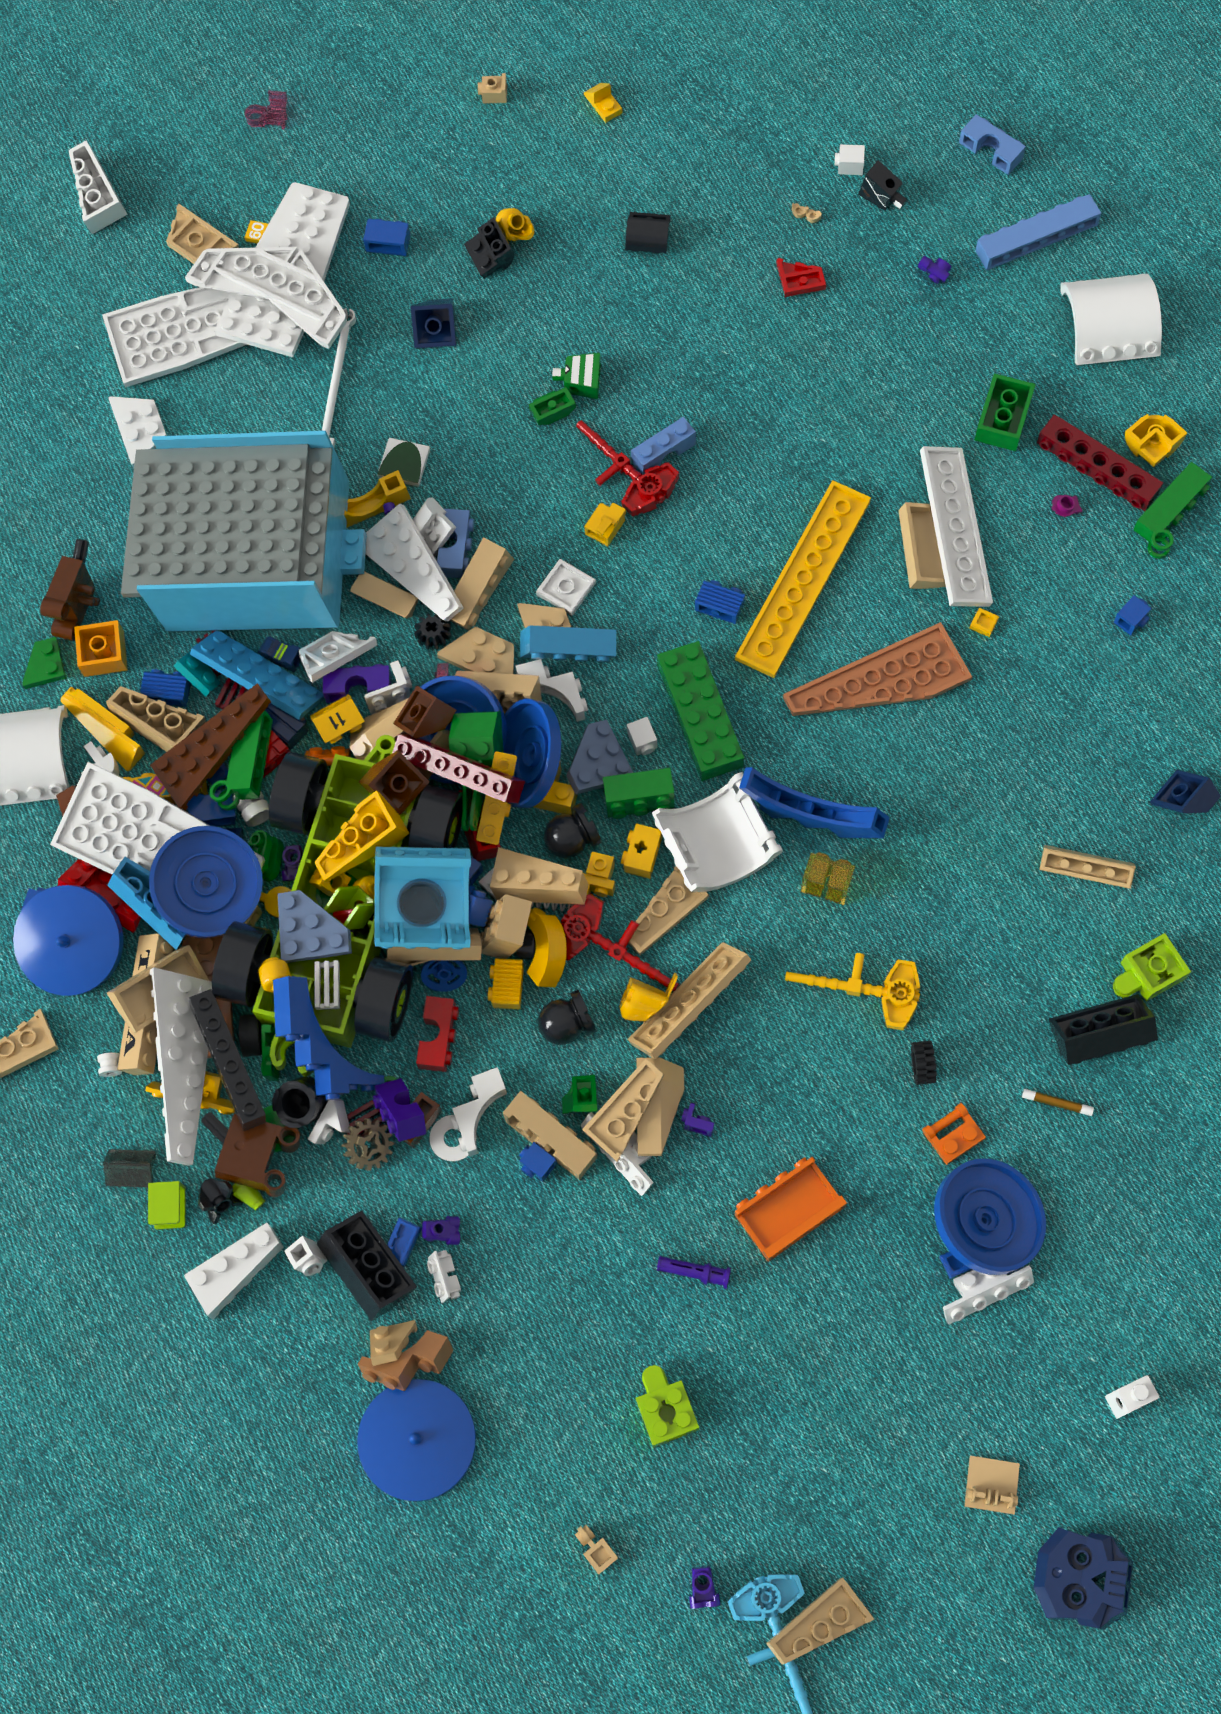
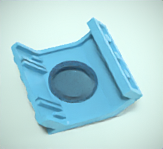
M376 847L374 881L375 946L385 949L392 947H405L407 949H414L416 947H428L430 949L449 947L457 950L470 948V849Z

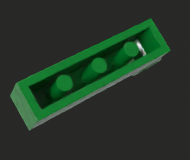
M1190 462L1136 522L1134 531L1149 542L1147 550L1154 558L1161 559L1168 555L1174 541L1169 529L1172 525L1177 526L1184 518L1183 513L1186 510L1190 512L1198 502L1196 499L1199 496L1204 497L1211 488L1209 483L1212 476L1193 462ZM1156 542H1161L1165 546H1160ZM1151 546H1153L1155 549L1159 551L1165 552L1162 554H1157L1152 550Z
M266 711L260 715L256 722L248 726L244 731L245 736L241 741L237 740L233 745L231 759L228 761L227 779L215 782L210 788V797L218 802V805L223 810L229 811L234 809L240 800L260 798L273 719ZM221 785H226L227 789L222 791L218 797H215V790ZM231 794H235L233 803L227 806L223 805L222 802L226 801Z

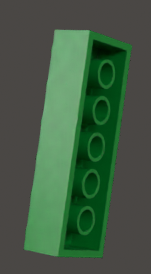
M696 641L657 654V666L701 781L743 768V753L700 642Z

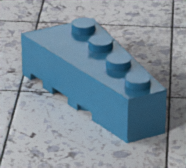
M530 625L520 631V658H553V660L575 658V661L596 659V662H609V659L616 656V630Z
M124 857L114 871L107 886L177 950L186 934L171 927L157 912L149 890L150 871Z

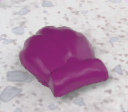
M1057 495L1052 500V510L1059 516L1068 517L1074 513L1082 512L1077 496Z

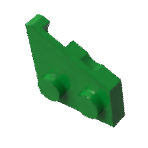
M57 637L35 642L22 682L23 687L28 689L66 679Z
M262 1024V1076L269 1081H279L280 1070L274 1067L270 1057L271 1044L276 1034L275 1028L272 1025Z

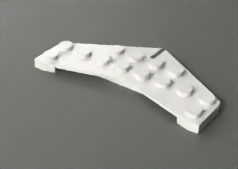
M297 247L206 249L185 276L186 281L195 286L269 299L318 344L328 349L347 322L344 310L302 249L298 251Z

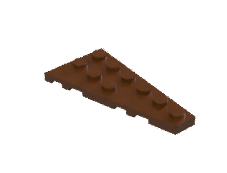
M258 683L150 764L180 809L186 811L188 808L187 804L193 796L197 797L201 792L200 787L206 779L213 777L233 751L231 748L236 741H241L245 736L244 731L251 723L256 722L271 703V700Z

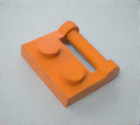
M335 746L328 750H322L321 747H313L305 753L307 756L324 759L327 766L332 765L335 754L351 757V749H345L344 746Z
M962 1103L955 1106V1110L933 1125H927L922 1129L924 1135L946 1165L986 1138ZM961 1117L964 1124L940 1140L937 1138L936 1133Z

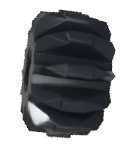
M428 612L426 619L420 616V623H415L414 626L416 630L414 635L418 639L419 645H425L428 650L431 646L438 650L439 644L446 646L445 639L451 638L450 624L442 620L437 614L431 617V614Z

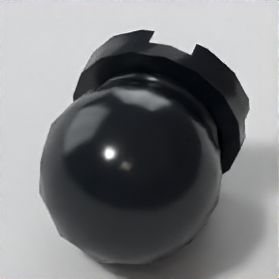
M581 803L572 807V815L560 814L547 823L544 830V841L550 853L568 859L584 851L587 843H590L592 847L601 844L600 835L593 821L588 822L584 814L587 810Z
M579 989L570 993L572 998L569 1001L564 999L553 1000L542 1008L538 1016L539 1032L548 1042L559 1046L570 1044L579 1037L582 1031L586 1030L588 1035L597 1032Z
M299 1077L282 1084L280 1088L276 1089L272 1098V1109L276 1111L278 1117L282 1120L280 1121L282 1124L290 1128H300L318 1120L328 1100H326V1096H316L315 1078Z

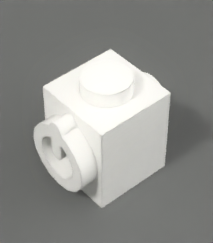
M304 1236L300 1237L285 1250L293 1268L302 1272L305 1276H312L321 1272L323 1264L327 1262L326 1257L317 1246V1242Z

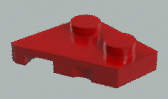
M781 258L776 260L785 297L826 290L822 267L807 266L800 262L795 264L786 263Z

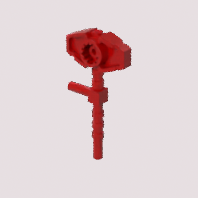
M582 420L576 424V427L613 461V465L595 479L599 486L604 484L618 471L621 474L624 472L633 480L621 501L622 507L631 516L656 509V504L662 503L665 498H669L680 477L679 471L669 462L644 470L645 474L642 475L631 465L630 459L622 452L618 454L611 445H608V442L602 439L597 432H594Z
M591 893L586 896L585 905L575 904L563 916L561 925L566 938L567 961L587 947L592 940L594 944H598L602 949L608 950V955L618 961L624 960L631 967L640 970L639 972L650 976L649 978L652 980H656L668 987L671 981L669 977L662 974L660 970L651 967L647 962L641 961L639 957L627 952L628 948L626 946L639 927V923L631 920L619 942L612 943L610 939L604 938L598 932L596 933V930L600 928L604 902ZM677 982L672 991H675L679 984Z

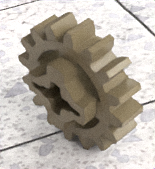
M365 1118L364 1124L357 1120L355 1121L356 1128L353 1126L348 1127L351 1133L343 1135L347 1139V1143H343L342 1147L348 1150L343 1155L345 1157L351 1156L349 1164L354 1165L357 1163L356 1168L362 1169L365 1167V1170L370 1171L372 1165L375 1168H380V1161L388 1162L385 1156L386 1154L393 1153L388 1148L394 1145V1142L388 1140L392 1134L385 1132L386 1125L382 1124L379 1126V1120H373L371 1123L370 1119ZM367 1129L364 1134L357 1136L362 1130ZM366 1141L371 1143L370 1148L365 1145ZM378 1153L376 1157L371 1159V1156L373 1154Z

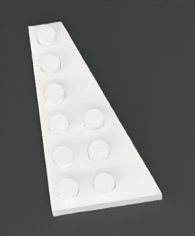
M398 504L366 532V555L442 620L449 621L464 609L404 505Z

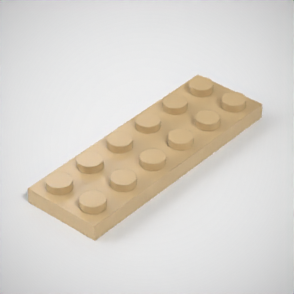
M722 942L669 996L667 1004L646 1020L627 1040L635 1048L656 1059L665 1052L666 1048L682 1034L691 1022L697 1019L698 1015L714 1001L716 996L723 989L727 988L730 982L746 968L751 958L746 953Z

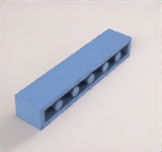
M1090 194L1083 197L1079 196L1071 202L1057 205L1054 209L1046 212L1042 211L1029 219H1022L1012 226H1005L995 233L983 235L977 241L976 253L985 269L990 270L1097 226L1101 212Z

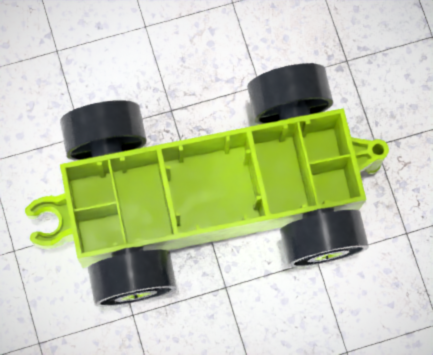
M380 736L376 741V746L364 760L335 754L329 775L327 763L324 759L294 752H288L284 756L272 786L269 803V822L274 828L303 835L309 834L291 891L300 890L318 904L315 897L316 887L309 883L317 868L314 862L329 842L335 840L342 830L341 826L344 822H348L355 813L354 809L371 795L359 781L374 764L392 754L395 746V739L392 736ZM428 784L400 815L410 834L392 847L456 848L462 825L463 793ZM375 856L346 872L357 880L368 875L375 876ZM374 919L373 921H368L370 931L367 935L359 933L356 937L351 932L352 954L287 963L291 976L307 977L309 997L314 1014L322 1032L332 1044L351 1048L355 1033L392 1043L402 1027L412 990L413 966L379 957L382 947H377L374 944ZM235 921L226 930L217 952L212 975V993L219 1000L247 1007L254 1005L252 1012L261 1025H272L275 1028L274 994L262 988L258 969L263 961L268 958L277 957L281 959L280 931L278 930L273 946V933L271 930ZM334 960H338L340 963V1009L316 1010L315 961L322 963L324 961L334 962ZM321 968V1004H324V968ZM330 968V1003H334V968ZM275 1034L270 1048V1057L274 1067L277 1070H283L286 1066V1050L290 1045L295 1044V1041L288 1042L286 1037H276ZM298 1067V1071L304 1077L314 1072L306 1071V1067Z

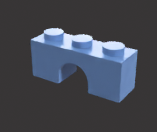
M977 114L961 130L959 140L961 145L975 154L980 148L985 146L994 148L996 151L994 152L992 165L1007 175L1022 161L1026 148L1019 140H1015L1006 134L1004 130L998 129L987 119L981 118Z
M682 417L631 450V463L644 475V470L657 465L660 466L664 457L670 452L675 451L679 456L696 445V431Z
M444 509L446 511L445 516L456 526V529L449 538L457 542L452 547L439 548L437 563L445 577L462 578L470 563V559L467 558V552L472 549V538H469L470 532L474 531V519H471L470 510Z

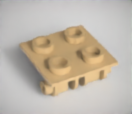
M970 1456L964 1507L1015 1515V1507L1018 1505L1017 1487L1020 1463Z

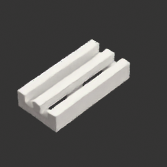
M334 960V962L324 961L322 963L315 961L316 1010L340 1009V963L338 960ZM321 968H324V1004H321ZM330 968H334V1003H330Z

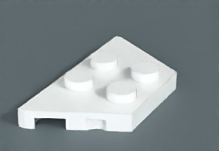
M108 397L134 469L136 450L155 449L156 446L152 441V436H167L155 401L151 399Z
M332 631L301 648L299 655L306 673L313 683L377 646V641L375 637L371 636L368 640H360L356 634H343L342 632Z

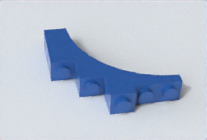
M753 767L745 768L739 789L760 803L759 809L771 818H794L806 828H828L840 838H884L890 818L877 807L845 805L798 792L766 777Z
M287 976L273 980L276 1037H286L288 1042L295 1041L296 1067H306V1071L315 1072L316 1096H326V1100H338L340 1095L349 1094V1091L358 1090L357 1088H361V1092L375 1091V1085L384 1083L383 1075L371 1074L355 1067L345 1060L330 1044L314 1014L309 997L307 977Z

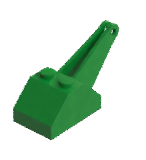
M501 711L455 713L449 734V750L492 767L494 753L496 751L503 752ZM462 785L463 831H469V827L471 831H476L485 794L474 790L472 798V789Z

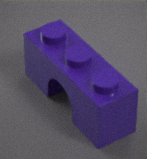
M376 664L370 667L356 665L351 668H337L335 671L323 676V695L326 703H333L348 695L350 689L357 685L367 687L368 693L392 685L389 665Z
M402 1078L375 1085L374 1106L376 1109H380L382 1120L384 1122L387 1121L390 1133L395 1134L399 1142L426 1134L424 1113L417 1102L410 1104L409 1089Z

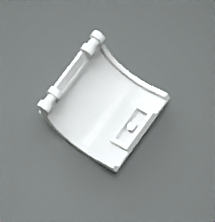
M1149 274L1061 283V295L1068 296L1073 312L1076 365L1161 356L1162 323L1160 303L1155 284Z
M66 705L58 706L55 709L45 707L36 710L0 714V806L57 799V794L70 787L64 767L61 744L62 722L64 718L68 717Z
M743 772L735 774L727 785L699 802L677 809L658 808L652 812L655 818V825L661 831L665 839V845L671 851L674 863L681 871L684 883L691 892H707L736 883L759 871L783 852L780 844L777 845L775 841L776 836L774 832L768 831L752 798L739 789Z

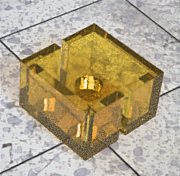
M811 853L803 875L801 892L820 898L827 876H829L825 900L845 905L853 880L855 866L843 859L832 861L824 853Z

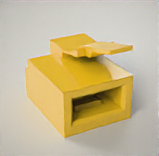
M600 503L584 526L585 535L609 546L625 522L626 509L615 503H612L610 507Z

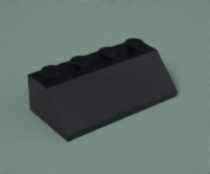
M1138 994L1049 1018L1059 1052L1068 1065L1079 1064L1085 1060L1100 1058L1110 1053L1125 1051L1128 1048L1147 1045L1158 1040L1155 1016Z
M362 1210L326 1230L317 1242L319 1249L371 1321L391 1310L417 1288Z

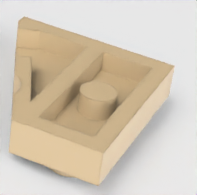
M524 603L517 604L524 628L530 625L571 627L564 608Z
M415 1320L390 1326H380L370 1330V1353L373 1366L398 1360L402 1350L410 1342L408 1336L411 1332L416 1333L417 1331Z

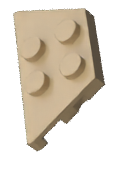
M177 205V214L175 220L172 221L171 232L168 234L166 242L168 247L194 264L206 249L239 248V245L182 205Z
M476 626L437 653L439 659L465 671L514 674V644Z

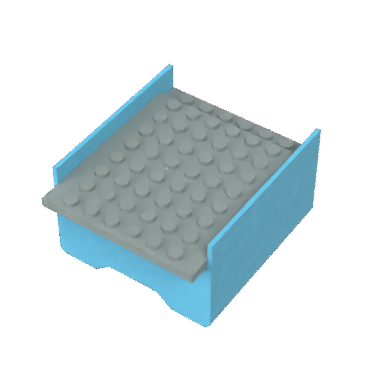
M326 431L152 436V441L157 449L136 450L121 595L123 597H142L167 632L339 627L343 575L364 574L367 534L364 529L346 530L347 520L344 513L345 510H348L349 480Z

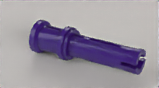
M661 1255L657 1264V1271L699 1279L705 1285L712 1283L721 1285L724 1289L728 1288L731 1267L724 1269L714 1267L711 1263L699 1265L662 1257Z

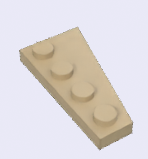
M675 866L671 875L664 881L658 893L651 899L645 911L636 920L640 925L629 941V944L639 955L643 954L708 899V893L691 892L684 883L681 871Z
M41 1009L37 1010L34 1013L35 1016L29 1021H23L18 1025V1029L8 1037L4 1036L0 1040V1078L59 1049L44 1012Z
M645 1059L582 1129L615 1161L619 1162L664 1074L648 1059Z

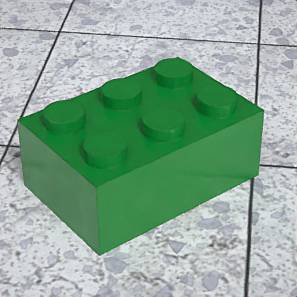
M994 373L974 441L1016 451L1036 384Z
M671 768L603 777L608 818L622 819L626 815L632 814L643 816L658 808H675Z

